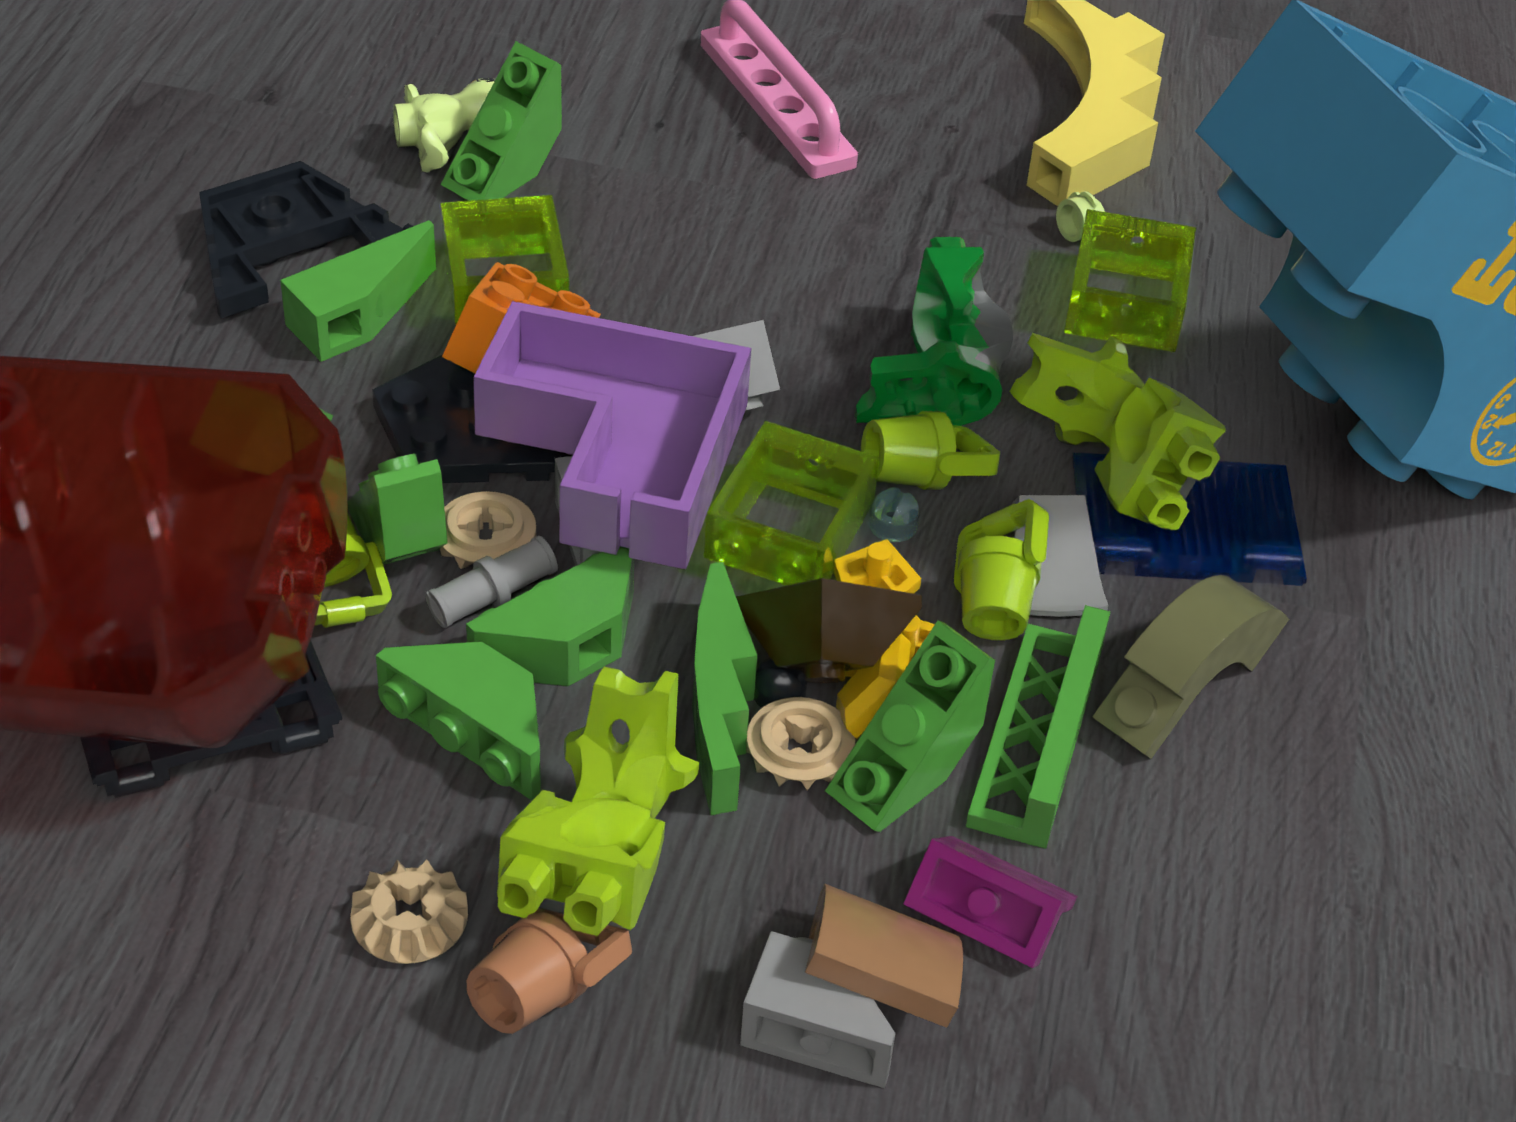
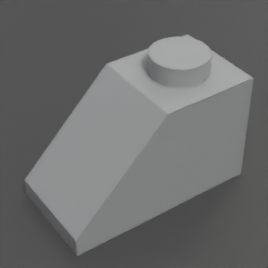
M771 931L744 1000L740 1045L885 1088L889 1076L896 1033L874 999L805 973L813 939L805 937L793 938Z

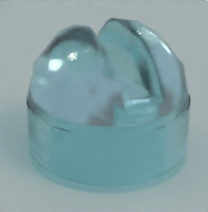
M894 487L879 493L875 497L870 509L869 527L873 534L882 540L888 539L890 542H902L912 538L917 532L920 515L915 497L909 492L903 493L900 492L899 488ZM895 512L893 518L887 516L886 513Z

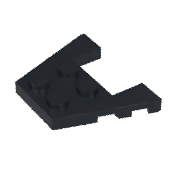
M302 161L199 192L217 312L221 318L269 303L267 284L253 266L269 265L286 255L305 249L321 248L330 241L347 235H353L358 243L364 247L413 227V225L408 223L402 228L389 221V211L375 203L364 206L351 199L349 188Z
M442 355L372 389L374 409L397 457L416 454L418 464L437 459L441 470L442 483L489 482V473H523L526 481H549V472H555V458L573 456L563 452L475 435L473 378L475 373L443 358Z

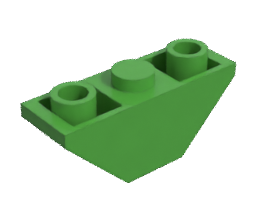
M515 41L440 185L475 205L487 209L538 175L562 129L561 65Z
M410 454L384 461L378 464L379 470L368 474L369 480L358 484L360 490L345 503L364 542H374L376 544L383 565L437 551L448 543L442 477L437 459L418 464L416 454Z
M620 546L616 555L604 552L595 553L579 565L550 580L538 583L531 590L496 608L484 611L477 618L466 623L467 642L482 641L533 673L534 683L570 686L621 658L634 593V559L629 558V548Z
M937 620L825 792L874 831L881 832L947 780L982 728L995 660L947 624Z
M482 641L387 647L376 655L378 695L380 701L391 714L400 719H409L430 733L436 742L447 751L459 752L482 767L485 773L497 784L510 786L530 800H533L541 792L540 743L533 673Z

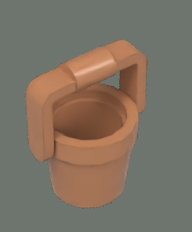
M538 908L535 913L528 915L526 918H521L496 939L493 949L470 971L466 983L471 1004L480 1018L490 1027L501 1033L513 1034L556 1007L562 1008L572 1003L588 987L595 985L632 954L629 930L607 925L598 936L572 930L569 924L564 921V914ZM582 942L593 944L597 947L587 954Z

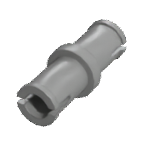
M536 536L530 542L495 559L485 556L475 561L473 570L436 589L433 588L425 593L426 601L438 624L442 628H447L453 622L490 604L498 607L510 601L511 593L546 575L557 572V560L548 542L542 536Z

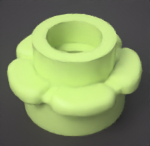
M1089 192L1072 193L1068 199L1061 201L1057 207L1056 221L1059 231L1065 239L1071 242L1083 239L1088 243L1094 242L1096 234L1102 231L1105 223V211L1102 204Z

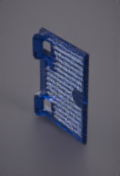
M1073 452L1076 495H1085L1099 574L1105 573L1107 561L1134 562L1135 576L1204 580L1215 575H1225L1236 582L1253 583L1256 570L1259 569L1281 571L1284 585L1302 586L1306 584V570L1286 465L1219 461L1209 477H1205L1200 481L1196 480L1185 499L1189 510L1179 529L1170 530L1117 512L1110 503L1094 470L1097 463L1103 461L1107 454Z

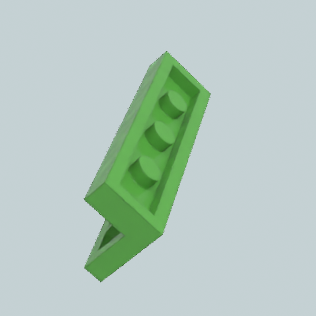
M1085 605L1076 636L1032 624L1027 625L968 812L967 828L1044 849L1047 848L1100 660L1110 611ZM1039 649L1070 657L1068 665L1046 673L1033 657L1034 651ZM1028 675L1030 677V680L1025 681ZM1042 693L1053 706L1054 712L1032 720L1019 702ZM1012 722L1016 724V727L1011 728ZM1028 740L1040 755V760L1018 769L1004 749ZM997 770L1000 771L1001 776L996 777ZM1014 790L1026 806L1025 817L1022 818L986 808L988 800L1007 791Z

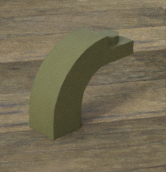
M1215 575L1196 583L1170 603L1132 645L1124 656L1130 662L1129 666L1092 717L1152 759L1190 704L1211 679L1227 666L1237 662L1252 672L1287 624L1289 618L1282 611L1228 576Z

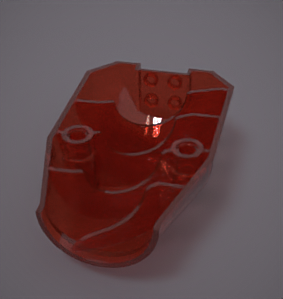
M0 356V730L218 748L237 738L310 670L305 653L316 622L326 574L345 559L348 512L347 481L338 429L289 374Z

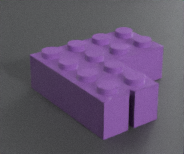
M512 301L473 377L475 435L573 455L560 483L559 543L614 555L617 554L620 546L629 548V558L686 569L747 407L752 348Z

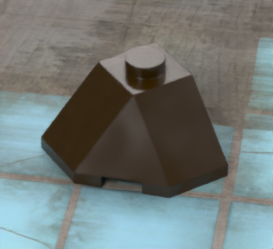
M823 578L736 596L745 623L775 665L780 668L805 671V681L813 683L845 681V671L873 667L922 609V595Z

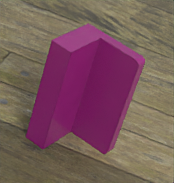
M948 836L931 839L903 904L1034 968L1039 966L1061 914L1072 910L1077 896L956 837Z

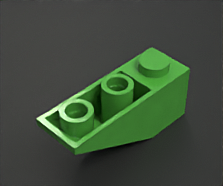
M428 220L281 279L285 325L320 362L370 342L436 270L434 224Z

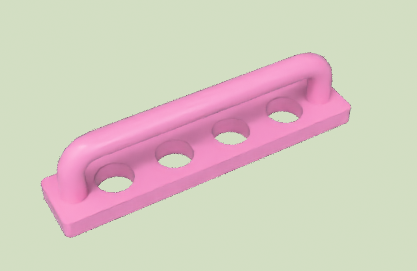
M727 0L721 9L720 26L701 31V47L811 178L817 179L855 169L857 167L858 152L841 134L839 116L829 96L745 1ZM735 56H748V57H751L752 59L742 60V59H737V58H734V57H735ZM758 82H770V83H773V84H775V85H773V86H761V85H758V84H756V83H758ZM780 109H793V110H796V111H798V112H797V113H791V114H790V113H783V112L778 111V110H780ZM813 136L818 137L819 141H807L802 138Z

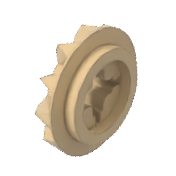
M485 491L460 496L444 507L448 543L441 547L440 551L442 556L455 557L460 569L473 564L485 556L495 559L530 542L532 538L536 537L535 517L526 504L504 493ZM483 522H489V529H492L493 533L492 539H479L480 530L483 529Z
M791 697L769 703L754 715L748 726L746 752L753 756L756 772H770L774 774L779 787L788 780L801 781L808 791L815 780L832 781L855 746V737L846 729L841 719L840 711L835 707L812 698ZM789 739H794L800 744H805L809 741L813 742L812 753H807L800 747L789 750Z
M396 860L391 871L381 875L370 871L365 887L361 891L353 892L350 921L356 940L367 952L388 962L409 964L435 958L446 952L459 940L467 924L468 905L466 892L461 891L458 887L452 871L442 874L434 871L428 860L419 868H405ZM395 899L397 901L403 900L409 905L421 900L422 916L420 914L416 916L409 911L402 912L396 916Z

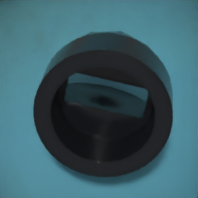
M771 658L764 660L756 671L755 702L763 708L769 703L780 699L806 697L807 681H805V671L777 667Z

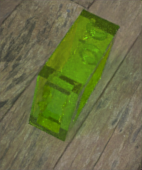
M552 195L441 203L443 250L455 326L469 295L485 277V275L467 276L464 259L545 253L548 270L532 272L537 277V282L556 292L560 290L569 291V273Z
M1087 209L1064 333L1107 341L1112 336L1121 340L1124 344L1176 352L1186 309L1196 227ZM1141 237L1144 241L1136 243L1132 238ZM1090 268L1171 281L1169 300L1088 287ZM1128 304V305L1132 306L1133 308H1131V307H1125V306H1122V305Z
M765 421L708 509L705 527L704 558L715 562H723L725 566L772 580L784 586L821 578L830 580L834 573V559L844 556L874 503L879 457ZM808 459L816 461L818 466L810 463ZM766 485L839 508L819 543L746 519Z

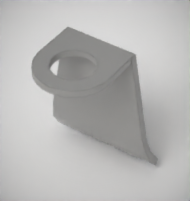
M1020 495L1012 504L1030 499L1049 513L1046 559L1042 562L1041 579L1035 588L1030 615L1081 616L1085 605L1108 610V602L1100 579L1085 495ZM1025 526L1014 531V538L1024 541Z

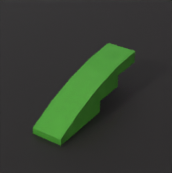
M723 562L711 563L698 610L692 710L696 756L699 762V771L710 815L737 811L740 763L737 756L746 754L749 708L746 701L754 700L757 653Z

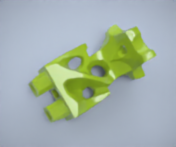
M1032 333L1027 342L1034 353L1032 365L1021 377L1015 380L1009 392L1020 404L1055 421V432L1059 441L1071 445H1077L1081 442H1102L1110 448L1103 461L1097 463L1094 470L1110 503L1117 512L1164 529H1179L1189 512L1185 500L1196 480L1200 481L1211 475L1221 458L1216 447L1226 432L1225 425L1184 394L1150 377L1144 384L1137 373L1128 365V354L1125 345L1119 339L1111 336L1101 350L1092 353ZM1070 386L1077 389L1078 395L1074 399L1064 401L1059 399L1055 391L1059 387Z
M604 666L600 671L593 686L586 726L569 732L564 739L565 760L572 767L577 788L572 802L555 797V792L542 790L509 823L500 837L497 897L498 908L501 913L526 918L528 915L535 913L538 908L564 914V921L569 924L572 930L598 936L607 925L631 930L635 927L652 884L664 840L665 822L655 819V817L661 811L671 792L683 789L694 781L699 770L698 761L680 755L675 747L678 673L665 671L655 682L639 683L618 669ZM618 719L626 722L629 728L630 739L624 744L618 743L612 734V725Z

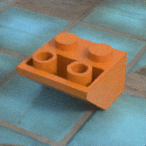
M496 262L469 295L442 357L476 373L512 301L599 318L601 314L590 309V304L573 292L566 290L556 292L538 283L537 277L522 266L516 264L503 265Z

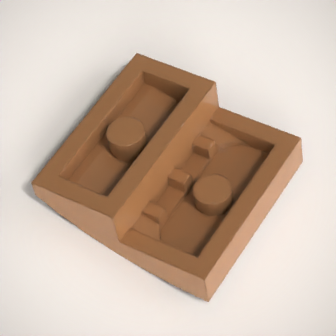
M824 884L819 895L809 938L813 939L805 973L947 1028L959 1005L963 974V947L960 937Z

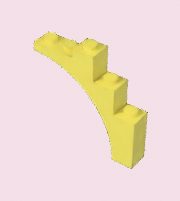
M1027 0L1024 24L1040 34L1066 60L1075 74L1082 92V100L1073 113L1052 132L1033 142L1027 186L1058 206L1061 201L1068 199L1074 192L1081 193L1086 191L1095 195L1150 166L1158 122L1153 120L1162 78L1157 75L1165 34L1129 12L1113 18L1085 0Z

